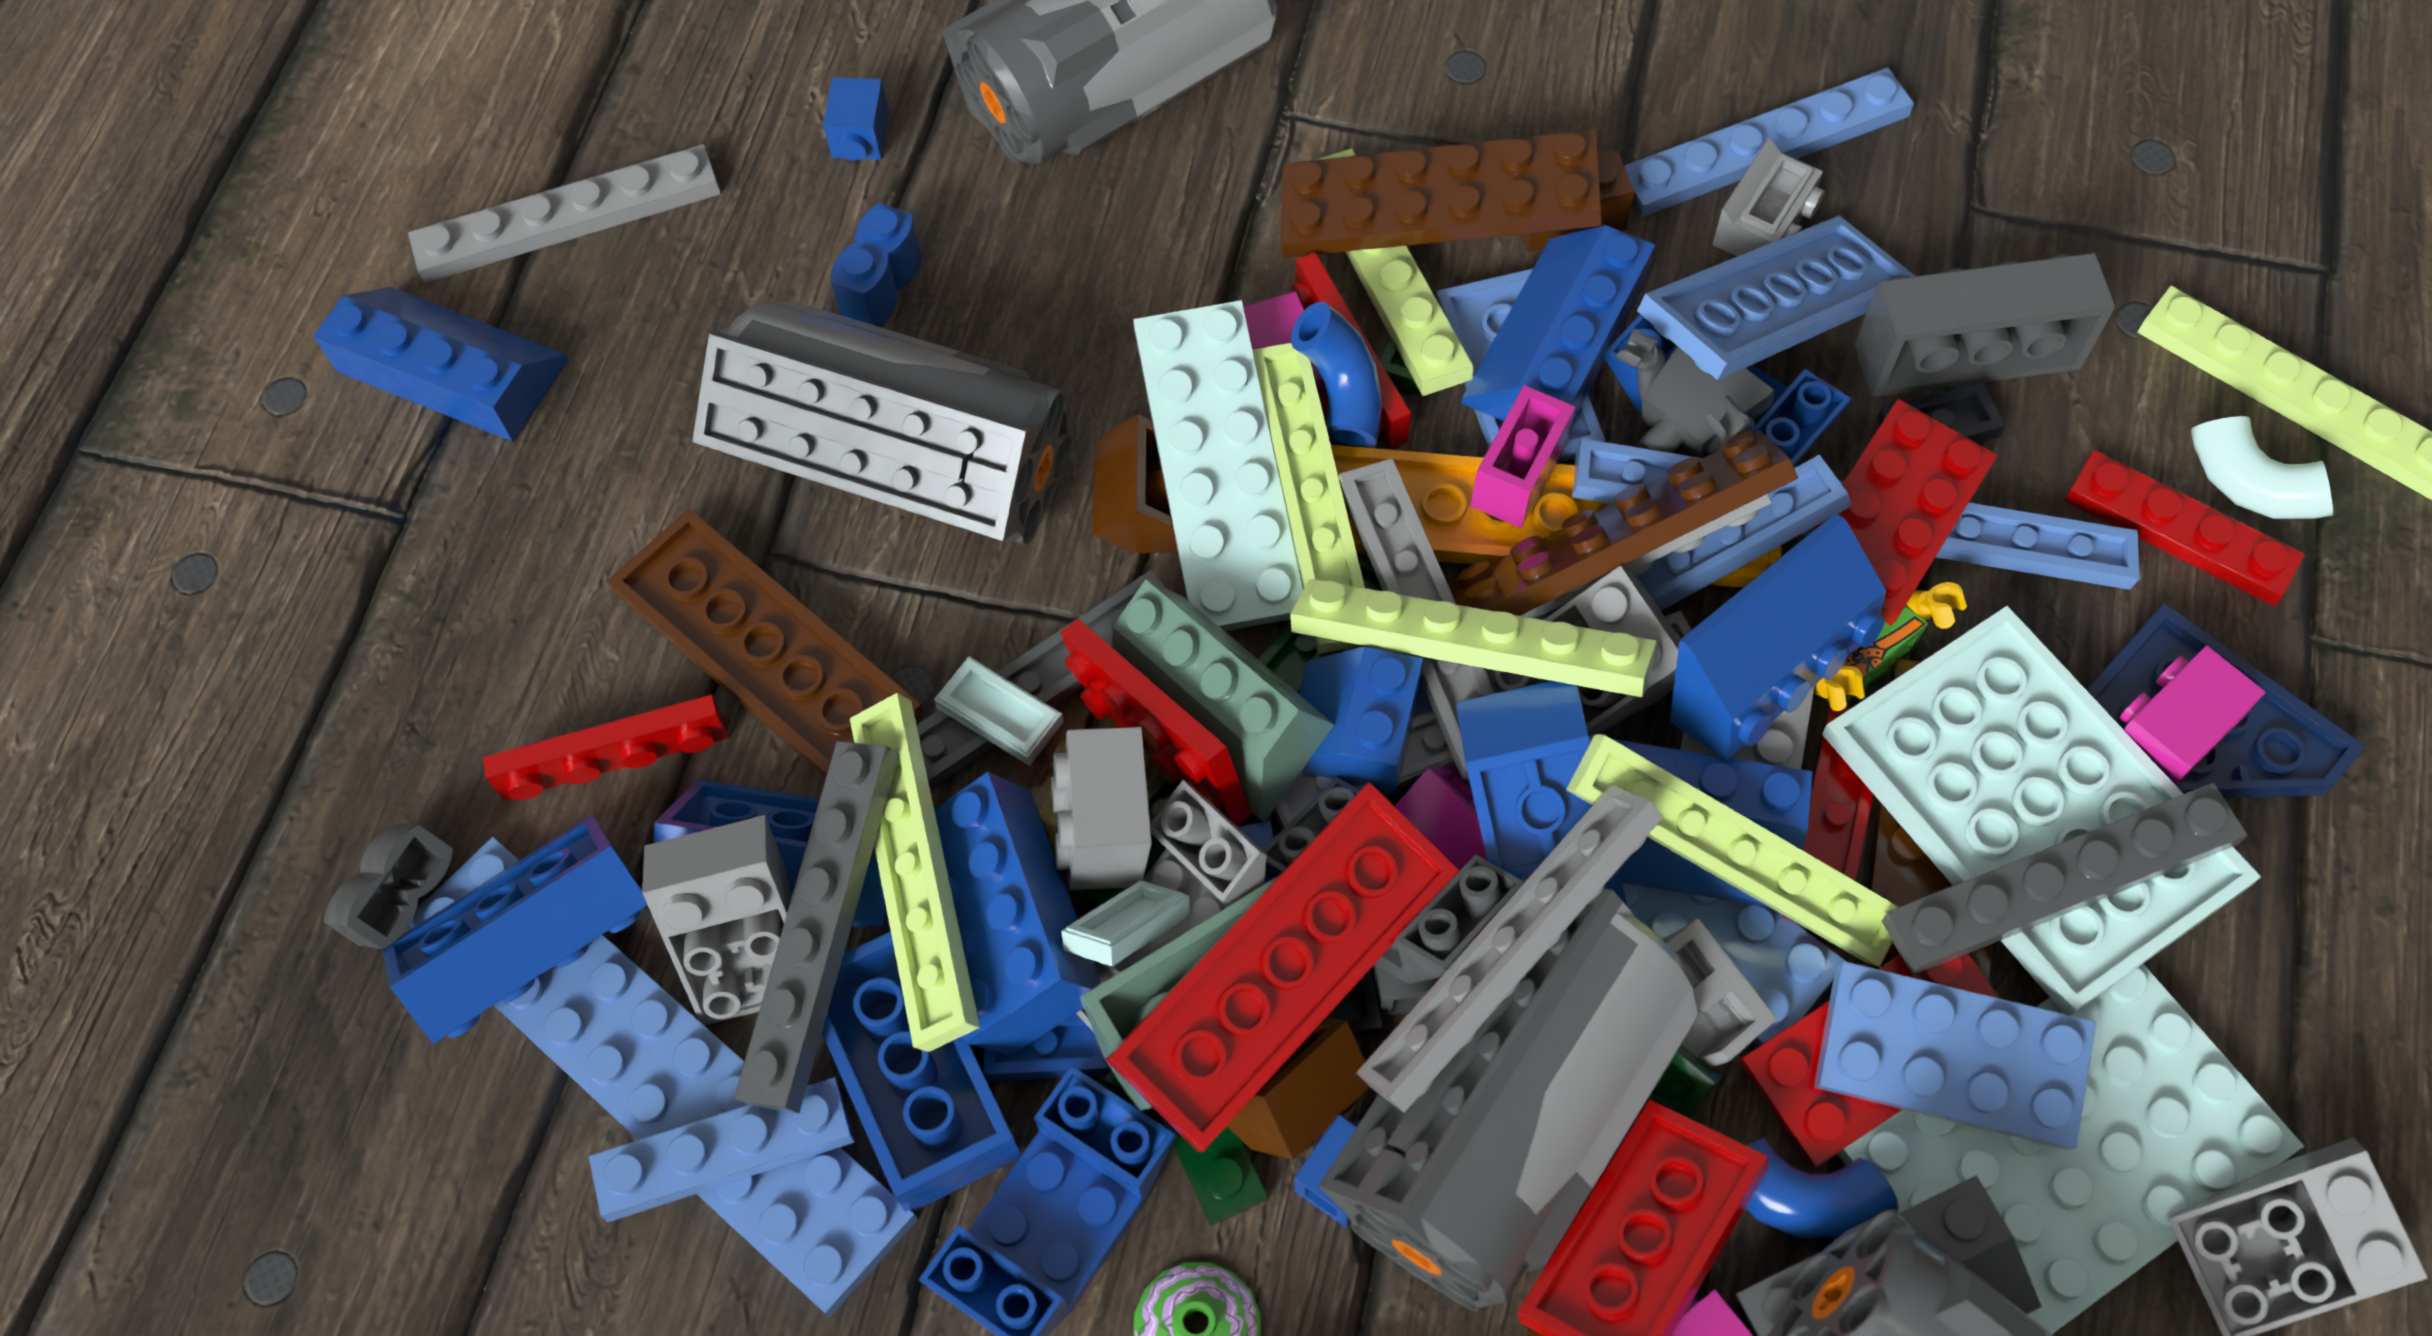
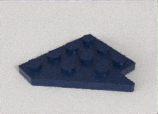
M2165 603L2161 605L2087 689L2090 695L2124 730L2127 725L2119 717L2129 705L2143 692L2153 699L2163 689L2156 683L2161 674L2180 655L2190 662L2207 645L2266 692L2246 716L2177 784V788L2183 794L2214 782L2223 798L2323 796L2338 782L2366 747Z

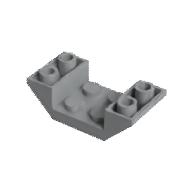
M1182 780L1150 823V832L1166 849L1143 878V881L1188 895L1190 916L1113 967L1093 960L1101 984L1264 885L1267 855L1187 781ZM1083 1008L1076 1014L1093 1031L1087 1014L1085 1012V1009Z

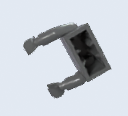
M1635 328L1632 330L1628 344L1624 350H1619L1616 358L1634 368L1637 367L1638 392L1640 399H1642V419L1651 427L1637 442V448L1674 453L1679 449L1686 456L1705 458L1719 451V446L1722 442L1730 440L1738 433L1743 431H1751L1753 433L1756 423L1771 408L1774 389L1748 369L1743 368L1717 380L1711 374L1702 371L1695 364L1694 360L1678 346L1666 362L1664 350L1657 346L1658 340Z

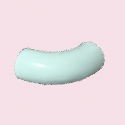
M2246 416L2217 419L2199 424L2191 429L2193 445L2208 480L2236 505L2273 519H2315L2333 515L2331 491L2323 461L2307 464H2284L2271 459L2259 448L2253 435L2250 418Z

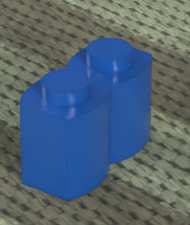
M878 203L862 217L856 229L855 242L838 256L831 270L830 281L841 316L880 327L892 315L897 304L898 291L914 278L921 263V249L911 213Z

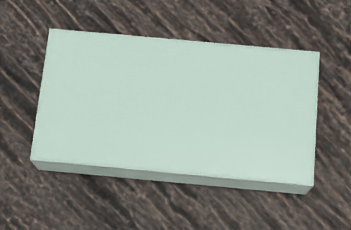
M968 656L934 699L937 709L1028 766L1032 764L1064 722L1062 713Z
M1141 880L1063 929V950L1113 967L1190 916L1189 896Z

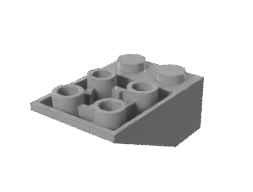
M1621 565L1544 619L1545 621L1565 622L1573 626L1612 633H1626L1635 637L1657 640L1656 658L1643 697L1577 685L1588 735L1594 736L1649 707L1674 690L1680 638L1638 577ZM1484 668L1495 694L1551 681Z
M763 815L645 845L642 893L699 1022L705 1026L759 1012L792 898V891L784 862L766 816Z
M2354 1137L2287 1160L2168 1216L2170 1224L2223 1336H2253L2428 1278L2367 1151Z

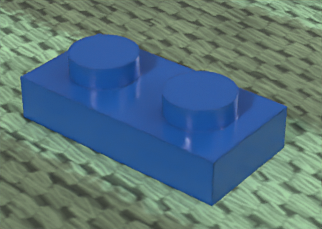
M1076 1013L1011 1056L983 1048V1075L986 1082L1063 1078L1070 1066H1073L1088 1077L1106 1076L1109 1072V1065L1102 1054L1094 1032Z

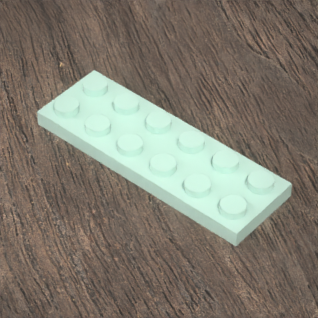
M1242 300L1133 319L1187 600L1224 631L1290 620V614L1303 591Z

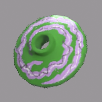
M1185 1262L1163 1271L1144 1289L1134 1312V1336H1261V1315L1251 1290L1234 1272L1211 1262ZM1192 1312H1201L1208 1317V1327L1200 1334H1192L1184 1327L1186 1317Z

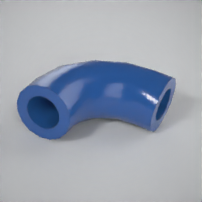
M1316 302L1308 306L1296 320L1291 332V344L1295 350L1306 356L1316 366L1324 381L1328 399L1325 424L1329 441L1340 446L1374 448L1380 431L1383 400L1376 362L1361 333L1337 310L1325 302Z
M1761 1138L1748 1146L1768 1156L1769 1169L1745 1209L1757 1221L1797 1238L1838 1239L1847 1230L1872 1220L1885 1210L1890 1209L1898 1212V1200L1891 1185L1873 1164L1863 1158H1857L1842 1169L1830 1174H1809L1787 1163L1774 1150L1766 1138Z

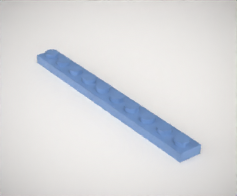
M1581 438L1576 450L1572 497L1612 504L1614 503V497L1622 490L1636 484L1648 486L1666 477L1667 470L1676 463L1693 457ZM1968 503L1936 555V558L2129 590L2140 579L2137 530L1975 503ZM1814 527L1800 535L1808 536Z

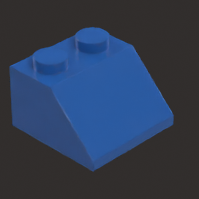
M1364 646L1307 661L1299 695L1335 725L1301 771L1302 775L1321 776L1330 779L1338 777L1354 786H1364L1370 782L1378 791L1397 794L1421 692L1423 658Z

